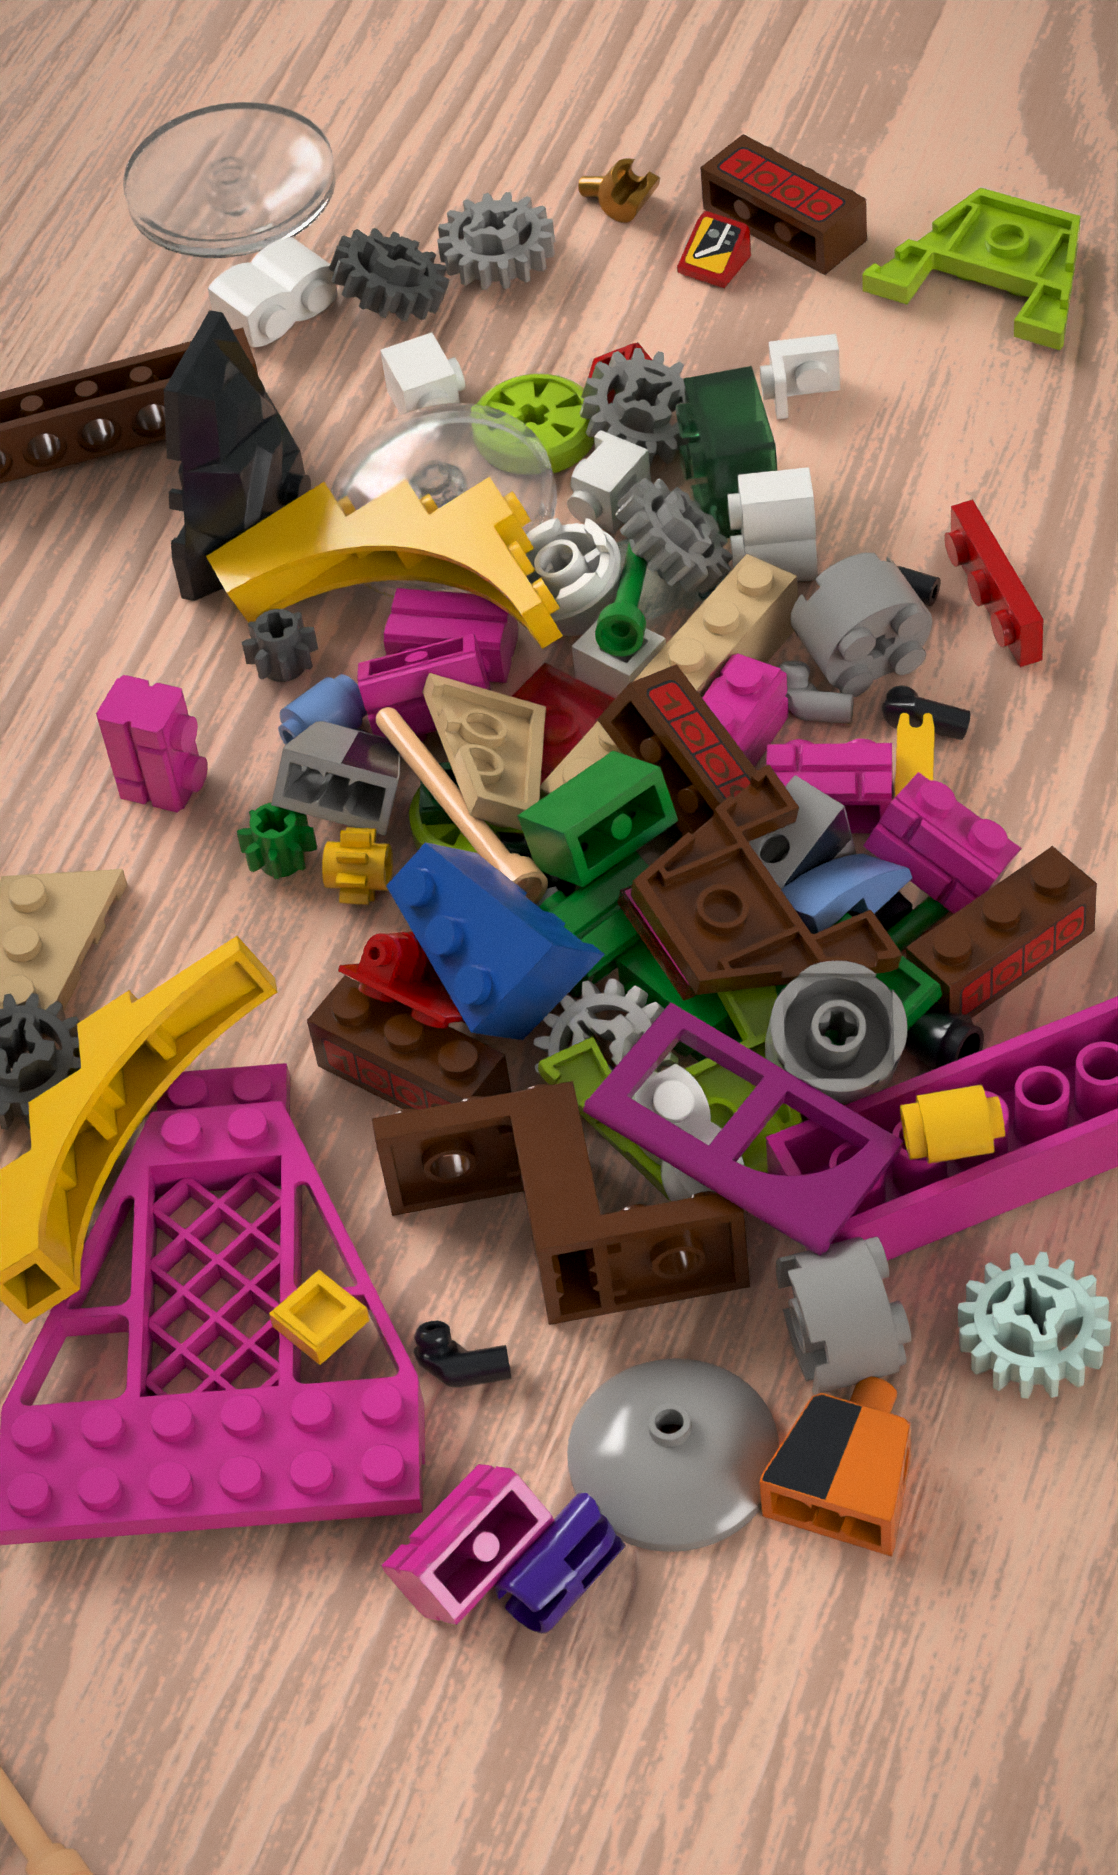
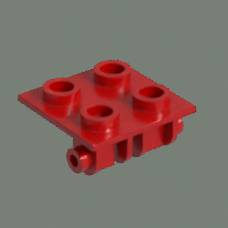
M412 931L375 934L367 941L359 964L339 966V972L360 982L358 990L361 993L384 1002H395L397 1000L413 1008L410 1014L411 1017L425 1025L446 1029L449 1023H465Z

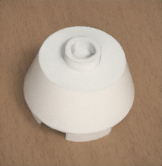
M554 518L536 526L526 534L534 547L533 550L526 553V556L535 569V572L528 575L527 579L530 583H533L541 578L560 607L559 610L551 614V617L561 634L565 636L582 635L598 620L600 612L607 605L615 602L621 577L620 550L612 536L603 531L590 519L585 518V525L579 523L562 525L558 518Z

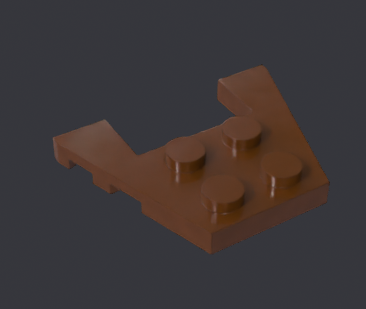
M770 765L760 768L751 776L750 784L736 797L730 795L715 808L711 819L694 834L689 832L685 834L635 878L632 883L631 897L696 995L789 984L794 978L799 976L800 972L811 965L826 961L857 963L876 974L891 972L899 967L902 953L871 909L812 934L749 844L750 841L796 822L799 806Z

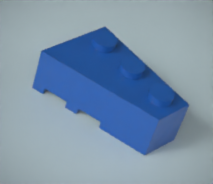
M425 842L386 885L471 1033L524 1040L605 955L593 944L584 943L564 927V921L555 914L545 912L526 897V891L475 852Z

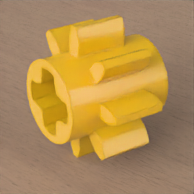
M346 827V830H341L340 842H326L322 859L323 884L325 888L340 889L339 903L369 905L370 901H375V890L388 891L386 885L392 880L393 852L390 844L376 843V829Z

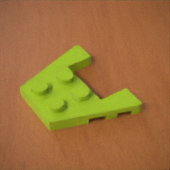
M980 187L934 220L931 232L918 241L908 239L896 247L892 260L882 267L876 263L868 267L862 274L863 291L908 305L933 269L955 275L965 281H976L1006 290L1012 295L1029 297L1014 319V337L1061 350L1064 346L1080 237L1081 216Z
M769 986L718 992L719 998L743 1040L740 1044L766 1059L765 1038L772 1009L777 999L776 987ZM592 1036L539 1061L538 1071L548 1084L554 1085L573 1081L580 1115L671 1202L662 1182L661 1165L651 1160L637 1144L583 1112L585 1101L590 1098L611 1073L594 1037ZM709 1058L685 1068L696 1079L705 1093L710 1108V1122L716 1124L721 1129L756 1087ZM783 1103L742 1154L744 1166L768 1173L766 1137L802 1123L800 1113Z

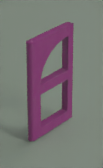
M671 1002L590 1098L585 1101L583 1108L584 1113L819 1256L828 1251L832 1241L899 1154L903 1144V1140ZM679 1041L756 1086L709 1145L631 1099ZM783 1103L861 1149L842 1164L808 1175L782 1176L753 1170L737 1162Z

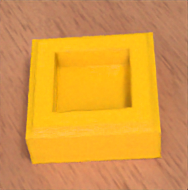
M321 1270L315 1272L269 1313L272 1326L319 1365L370 1321L367 1307Z

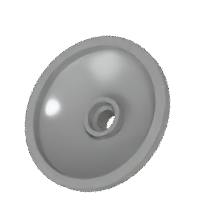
M676 1358L660 1359L642 1363L618 1373L602 1384L587 1399L577 1414L571 1428L567 1449L568 1468L575 1495L585 1492L596 1501L600 1507L601 1514L607 1517L614 1528L615 1534L622 1541L633 1546L655 1551H688L709 1546L726 1539L743 1528L758 1514L762 1508L759 1481L763 1471L779 1448V1440L774 1419L767 1405L759 1394L740 1377L724 1368L703 1361ZM669 1424H676L682 1427L679 1431L672 1434L659 1431L661 1427Z

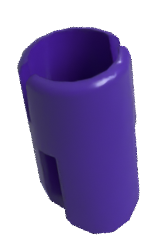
M586 1492L578 1493L554 1518L555 1521L495 1584V1592L499 1600L507 1592L513 1594L507 1601L505 1609L518 1622L536 1633H548L626 1546L622 1539L615 1534L614 1528L607 1517L601 1514L600 1507L596 1501Z

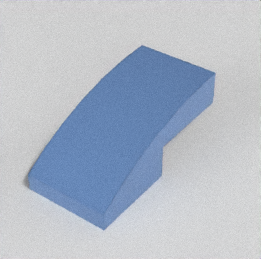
M863 853L844 856L819 865L799 876L781 890L808 930L815 934L833 926L849 910L863 913L871 909L875 914L912 879V875L907 867Z

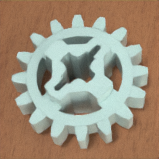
M1039 1252L1035 1265H1025L1018 1253L1010 1254V1269L1002 1271L991 1262L986 1264L984 1284L979 1281L969 1280L966 1284V1302L959 1303L958 1305L959 1347L961 1352L971 1353V1370L976 1375L992 1369L993 1388L998 1391L1004 1388L1010 1380L1018 1382L1020 1396L1026 1399L1032 1393L1034 1385H1044L1046 1392L1051 1398L1058 1396L1059 1380L1064 1378L1078 1388L1084 1385L1085 1366L1100 1369L1103 1364L1104 1347L1110 1346L1111 1322L1108 1321L1109 1300L1108 1297L1096 1296L1097 1279L1093 1275L1082 1277L1079 1280L1074 1279L1075 1262L1070 1259L1063 1262L1058 1269L1049 1267L1047 1252Z

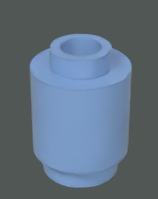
M340 674L334 679L326 677L281 709V725L278 727V731L285 745L313 723L319 721L354 730L361 727L362 718L367 715L358 684L344 674Z

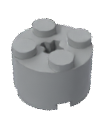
M860 553L845 558L830 566L815 578L820 588L808 601L801 594L794 604L791 613L792 629L827 680L834 687L838 688L841 693H851L854 697L859 696L871 686L873 680L893 671L898 675L908 674L917 669L926 658L923 645L928 639L932 628L931 613L893 560L888 557L886 561H880L875 553Z
M826 961L811 965L800 972L799 976L794 978L775 1000L765 1038V1057L770 1062L843 1105L882 1091L890 1083L906 1043L907 1018L902 1001L893 989L891 992L882 981L875 977L876 973L863 965L848 961ZM826 1030H837L839 1040L845 1042V1044L841 1046L831 1044L830 1038L825 1037Z
M859 1236L830 1244L828 1251L824 1252L821 1256L811 1250H807L776 1260L778 1288L792 1286L794 1298L789 1299V1308L783 1309L790 1339L805 1380L810 1381L814 1379L812 1392L815 1395L855 1385L870 1376L880 1378L898 1373L900 1366L906 1364L903 1344L911 1342L910 1327L902 1303L900 1301L889 1303L882 1279L889 1277V1267L884 1248L877 1236L865 1240Z

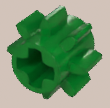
M271 803L264 804L256 810H250V828L237 830L240 849L242 853H245L249 870L255 872L261 868L267 875L274 877V879H279L280 877L290 876L298 870L303 871L306 869L304 852L315 851L318 847L314 828L309 827L307 815L271 805Z

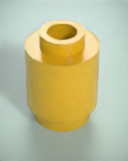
M982 1084L916 1095V1103L900 1105L902 1128L909 1160L926 1157L927 1163L931 1164L994 1153L993 1139L1005 1137L1004 1119L999 1097L986 1098Z

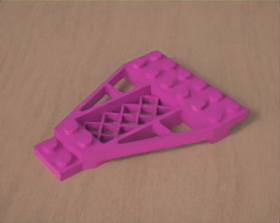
M287 1063L184 1071L158 1099L157 1111L150 1113L83 1246L80 1266V1290L52 1307L2 1406L0 1426V1545L423 1513L422 1465L425 1464L424 1400L419 1378L290 1118V1074ZM302 1185H306L355 1285L342 1288L367 1307L369 1316L398 1373L393 1377L302 1384L301 1350L272 1326L271 1319L250 1339L232 1325L254 1304L269 1315L279 1303L270 1297L267 1292L279 1281L280 1303L302 1285ZM228 1190V1191H227L221 1198H219V1199H218L215 1195H213L211 1192H209V1191ZM257 1192L273 1205L251 1224L235 1211ZM192 1197L207 1210L190 1226L184 1229L169 1216ZM134 1203L131 1293L129 1299L125 1303L116 1306L81 1308ZM224 1222L237 1232L239 1236L217 1255L205 1246L202 1241ZM281 1224L279 1246L268 1235ZM158 1227L173 1241L156 1255ZM256 1247L273 1261L250 1281L233 1267ZM188 1253H191L206 1266L182 1286L167 1272ZM222 1278L239 1292L215 1312L199 1298ZM155 1284H157L172 1297L154 1312ZM188 1309L202 1320L204 1324L180 1344L164 1330ZM120 1332L129 1333L127 1386L125 1392L120 1397L106 1400L33 1405L66 1337ZM219 1336H222L238 1350L214 1371L201 1361L198 1356ZM278 1339L279 1362L265 1352ZM154 1341L170 1355L152 1371ZM253 1362L272 1376L258 1388L236 1389L231 1385ZM185 1368L203 1381L192 1393L168 1395L162 1390Z

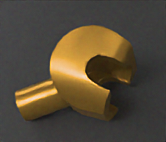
M624 158L612 166L605 176H582L579 180L578 189L582 197H598L601 209L610 218L621 223H627L634 219L657 189L661 177L650 171L644 177L636 175L631 169L635 159Z

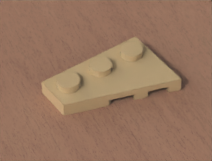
M429 673L422 693L470 816L486 820L497 827H511L522 830L517 815L538 802L540 797L546 707Z
M123 869L1 876L0 1009L4 1008L3 1000L5 994H12L16 1006H25L31 993H35L39 996L42 1009L46 1010L51 1004L59 1001L65 1010L81 978L79 968L91 944H98L106 928L104 918L113 900L119 901L127 886Z

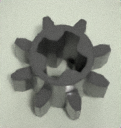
M273 609L261 614L255 622L250 621L248 623L251 638L242 641L246 664H256L260 679L268 677L273 681L287 682L299 677L305 669L310 670L313 667L310 652L318 650L314 627H304L300 612L293 614L288 610Z

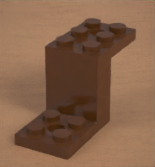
M573 1081L554 1085L537 1084L526 1090L489 1097L473 1096L457 1103L425 1109H403L392 1115L372 1118L376 1147L392 1216L518 1192L524 1193L549 1325L750 1287L744 1210L716 1192H699L687 1199L650 1206L634 1204L618 1212L600 1214Z

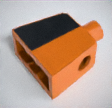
M870 1376L856 1383L849 1401L824 1393L812 1396L762 1473L759 1481L762 1517L892 1557L896 1546L911 1459V1423L904 1417L891 1414L897 1398L896 1389L887 1381Z

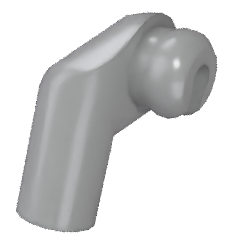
M785 661L779 665L778 668H781L787 674L788 692L785 697L788 698V708L797 718L805 721L851 724L854 705L853 694L818 691L809 682L810 668L804 662Z

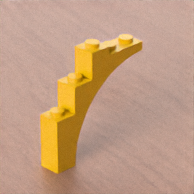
M490 477L440 508L437 507L429 493L418 499L406 479L356 510L348 496L337 501L326 483L322 482L206 556L225 591L248 623L250 621L255 622L266 611L283 609L301 600L333 589L361 583L404 580L444 584L471 592L489 600L511 614L523 625L542 649L563 636L551 617L552 613L560 609L551 592L541 578L533 583H530L527 579V576L535 572V569L526 553L533 550L534 547L522 527L530 523L531 519L514 492L511 491L503 497Z
M238 936L224 943L140 999H137L128 990L79 1022L77 1029L81 1069L28 1102L31 1150L0 1169V1300L24 1324L32 1321L80 1290V1266L84 1240L96 1202L116 1160L153 1105L174 1080L220 1035L251 1010L277 993L275 977Z

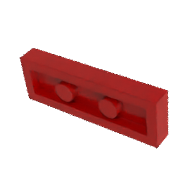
M973 499L951 506V531L944 535L948 557L953 566H962L965 571L968 588L974 603L978 607L984 605L990 614L991 627L997 643L1000 647H1009L1020 667L1042 661L1044 619Z

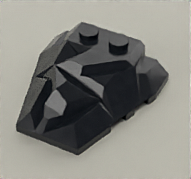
M211 310L207 313L164 389L167 459L182 461L178 470L182 490L172 488L169 491V509L184 511V526L178 537L171 541V554L181 598L193 601L224 589L208 561L207 555L311 490V479L309 475H305L299 447L265 391L264 385L223 312Z

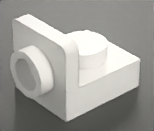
M836 334L769 342L770 365L760 366V380L763 400L774 399L777 419L788 418L787 396L840 390L839 347Z

